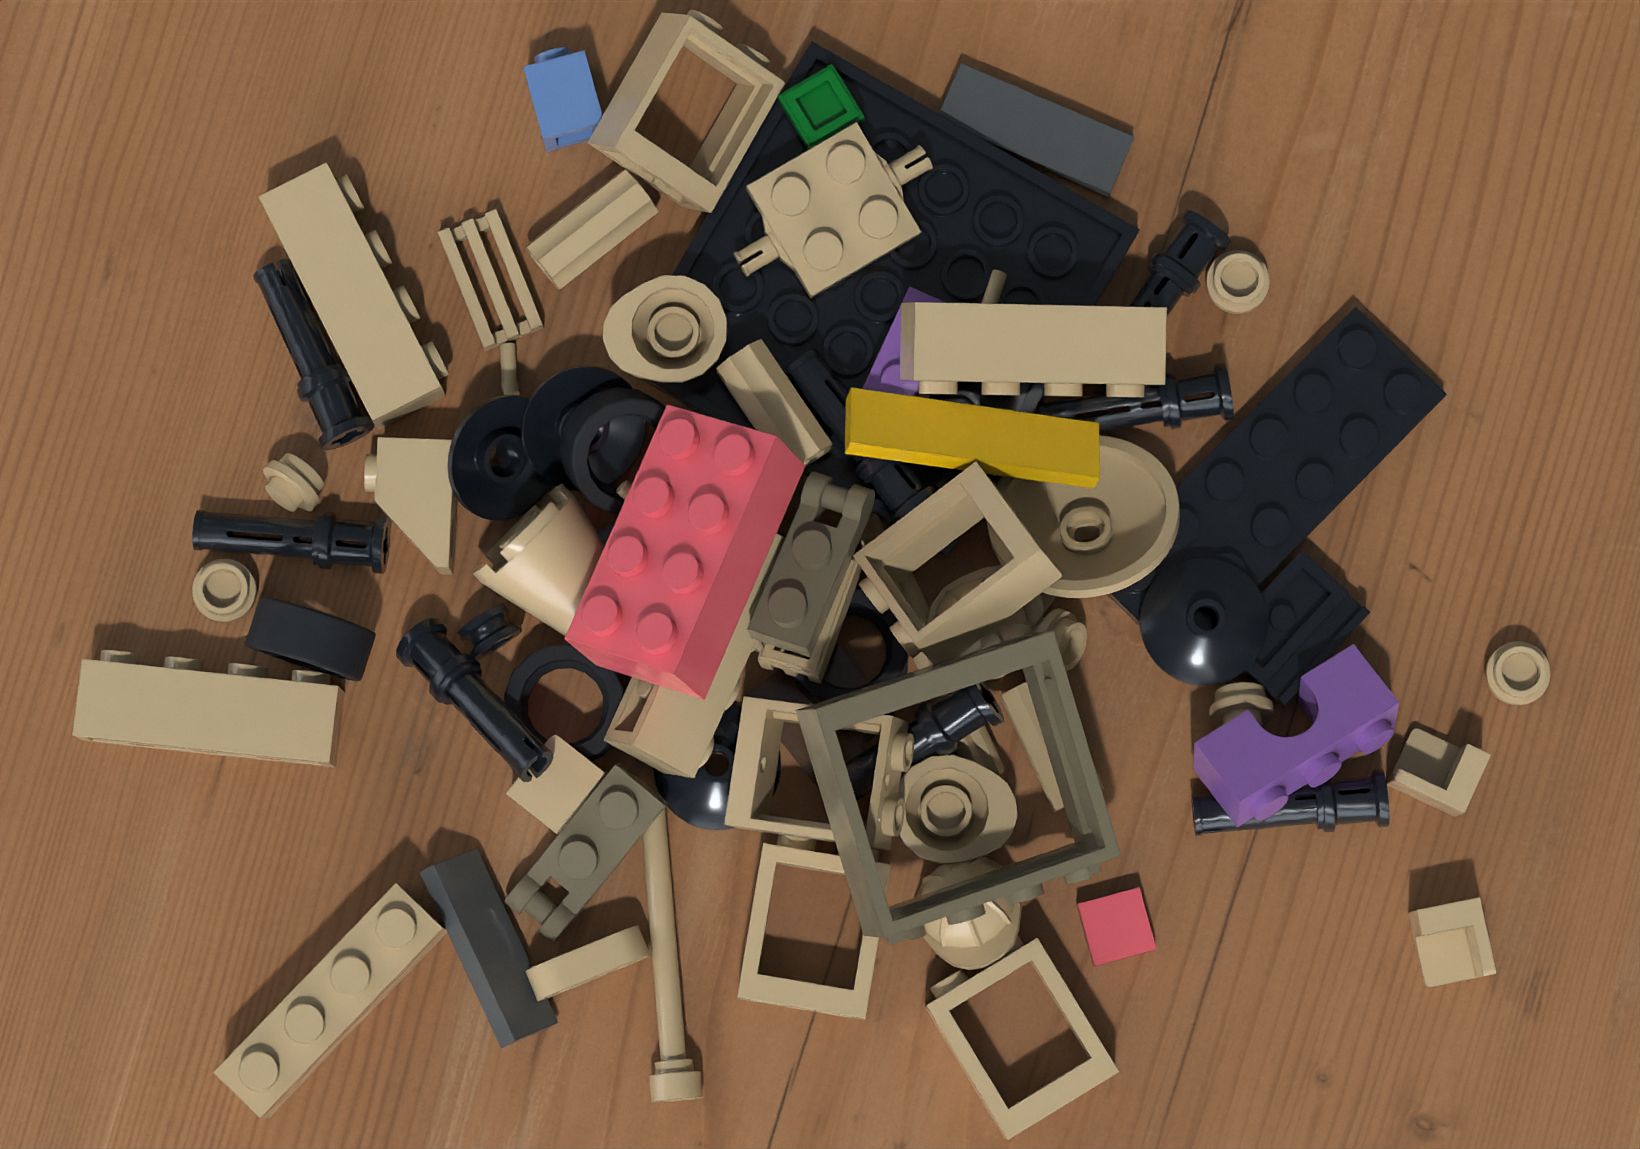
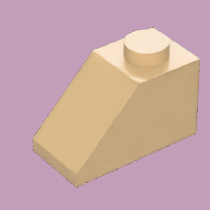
M378 437L377 454H366L364 470L365 492H375V502L440 574L454 575L457 498L452 491L448 478V454L452 440Z

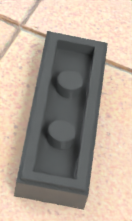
M962 63L939 112L941 116L1016 159L1107 198L1111 194L1134 140L1132 135Z
M476 848L438 862L421 871L422 879L500 1047L504 1048L557 1024L558 1021L548 999L537 1001L525 972L532 968V965L478 849Z

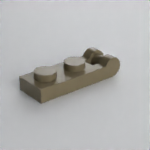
M812 471L809 474L802 490L799 508L747 630L752 639L811 658L872 512L875 500V491L873 489L857 484L852 485L849 489L834 484L832 476ZM826 509L842 513L837 528L820 523Z
M621 763L615 764L529 872L514 887L504 902L518 914H521L523 911L527 912L542 925L539 932L555 943L669 803ZM551 877L569 891V894L559 906L541 892V889Z

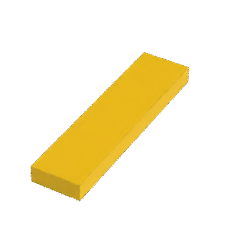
M852 387L846 398L845 454L963 471L974 462H977L986 474L1094 489L1100 479L1099 423Z

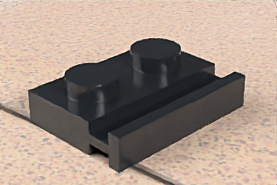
M1303 550L1295 556L1261 593L1268 614L1267 636L1260 654L1249 668L1243 672L1254 683L1263 686L1265 691L1282 708L1299 691L1301 676L1324 663L1370 613L1365 606L1362 607L1354 600L1342 585Z

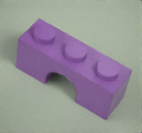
M1354 644L1301 676L1298 705L1313 724L1306 732L1294 737L1273 735L1263 729L1250 711L1246 710L1195 742L1193 770L1236 827H1239L1253 817L1258 821L1271 817L1287 803L1288 795L1307 783L1310 787H1317L1325 783L1339 771L1342 765L1341 762L1360 750L1363 754H1370L1382 747L1393 736L1399 701Z

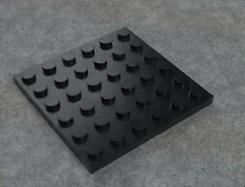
M812 41L781 93L833 64L865 117V122L859 125L876 154L889 164L912 151L918 145L926 152L925 156L905 168L908 169L928 157L933 169L922 173L901 186L904 203L921 231L920 235L812 298L807 294L796 273L784 264L779 257L746 277L741 266L761 255V253L752 256L741 264L737 263L733 253L766 236L762 216L747 192L746 187L808 151L777 99L712 213L707 215L671 275L686 276L703 283L719 299L727 318L726 343L720 357L703 375L683 383L639 379L702 415L755 430L717 374L718 370L716 369L727 358L748 344L762 339L784 372L800 356L816 348L820 352V356L848 391H850L851 387L863 389L909 287L946 303L981 304L992 271L999 270L1008 276L998 304L1096 306L1140 229ZM958 382L957 394H931L930 399L1033 413L1044 395V383H1020V395H981L982 382ZM792 383L832 442L831 446L833 447L820 459L805 467L803 474L809 476L812 471L829 475L833 477L834 484L849 489L854 484L864 486L856 478L858 474L855 470L858 464L850 454H845V447L824 424L809 402ZM911 463L927 485L935 484L939 489L963 471ZM987 474L992 481L996 477V475ZM870 484L864 486V487L873 489ZM875 491L872 513L893 525L890 520L893 515L892 511ZM961 535L939 553L948 558Z

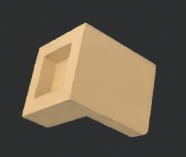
M1415 728L1410 731L1387 781V786L1453 817H1457L1466 812L1491 754L1470 744L1459 748L1421 729Z
M553 735L545 743V746L553 753L552 763L547 770L536 778L528 769L532 775V780L530 782H523L518 777L506 794L559 835L607 773L562 738Z
M1480 897L1419 909L1408 913L1422 980L1426 987H1435L1496 974Z

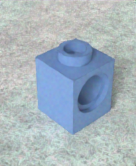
M561 47L536 55L534 57L535 63L523 66L546 152L589 141L602 118V112L585 50L572 53L570 48Z

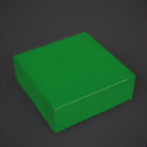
M833 64L778 95V102L808 150L856 122L858 125L865 122L863 113Z

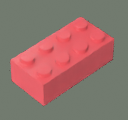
M667 405L564 639L597 666L705 700L806 465L775 435Z

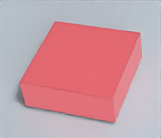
M1140 887L1076 905L1093 967L1157 950Z

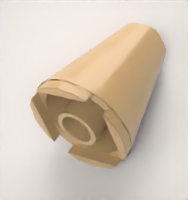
M562 483L548 493L557 503L554 504L551 501L542 511L534 505L485 554L493 563L492 567L490 568L487 564L476 565L472 574L488 588L566 636L605 544L573 492Z

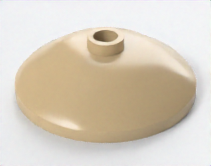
M1099 435L1100 479L1094 489L1006 476L1000 478L996 486L1063 575L1042 593L1066 598H1088L1110 594L1141 580L1152 572L1166 557L1175 541L1179 528V498L1176 486L1169 472L1151 453L1131 442ZM987 521L994 553L1004 566L1014 557ZM1086 539H1095V540L1090 541V542H1082L1083 540H1086Z

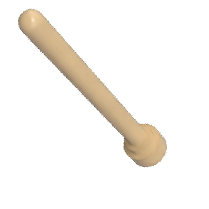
M664 809L642 836L661 1059L660 1062L654 1063L655 1075L649 1076L652 1103L703 1098L701 1072L694 1071L693 1059H686L667 823Z

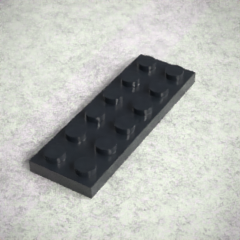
M1355 307L1176 487L1180 505L1179 528L1171 549L1161 563L1152 572L1131 586L1107 595L1139 626L1141 605L1151 584L1167 568L1184 560L1192 558L1223 560L1245 572L1258 587L1447 394ZM1207 607L1199 608L1194 614L1195 624L1200 629L1208 631L1217 626L1218 618L1212 609Z

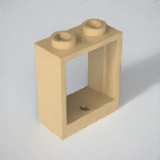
M692 9L689 10L687 15L662 12L587 143L681 207L712 213L785 82L767 70L770 61L763 54L741 43H737L734 47L719 35L723 29L722 26L707 15ZM682 46L737 83L690 168L635 131Z
M974 462L853 555L867 575L865 579L858 583L863 592L881 614L890 608L898 619L896 623L889 627L895 638L912 658L923 652L933 664L959 656L1063 576L1000 489L977 462ZM985 517L1011 552L1014 559L930 623L926 624L898 583Z
M743 697L724 825L743 830L835 842L830 824L770 816L784 722L799 724L796 710L809 705ZM881 715L842 728V730L880 735L865 831L871 848L890 850L892 836L897 837L903 826L904 800L903 798H898L901 772H908L914 753L913 735L907 733L909 722L890 715Z
M778 834L777 845L763 843L737 998L865 1020L879 937L862 936L854 990L758 974L776 865L780 864L845 875L840 856L815 852L816 840ZM871 849L886 897L891 864L879 863L880 851Z
M1017 935L1014 946L1005 957L969 979L962 968L930 988L936 1000L926 1005L925 1008L1005 1140L1011 1139L1119 1072L1038 938L1024 945L1019 935ZM1028 962H1031L1089 1058L1010 1107H1007L949 1011Z

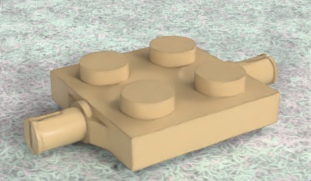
M856 122L749 184L746 190L762 216L766 236L733 253L738 264L761 253V255L741 266L743 273L748 277L754 271L779 257L784 264L796 273L807 294L812 298L920 235L921 231L904 203L901 186L922 173L933 169L928 157L908 169L905 168L924 157L926 154L924 149L918 145L912 151L887 164L883 158L873 151Z

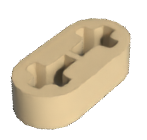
M637 925L550 959L525 972L537 1001H542L632 965L651 956L640 927Z

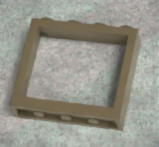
M1054 631L1028 633L796 710L864 936L887 938L889 945L907 939L915 940L927 934L924 924L944 917L947 918L949 925L976 919L986 914L984 903L1004 896L1007 904H1015L1036 898L1045 893L1042 883L1062 876L1066 884L1090 879L1091 875L1101 872L1099 863L1121 856ZM1023 669L1074 843L888 907L835 731Z

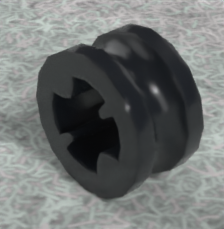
M501 603L488 609L469 621L457 632L461 640L471 641L473 649L470 654L476 660L498 650L523 631L518 623L508 621L507 613L510 610L506 603Z

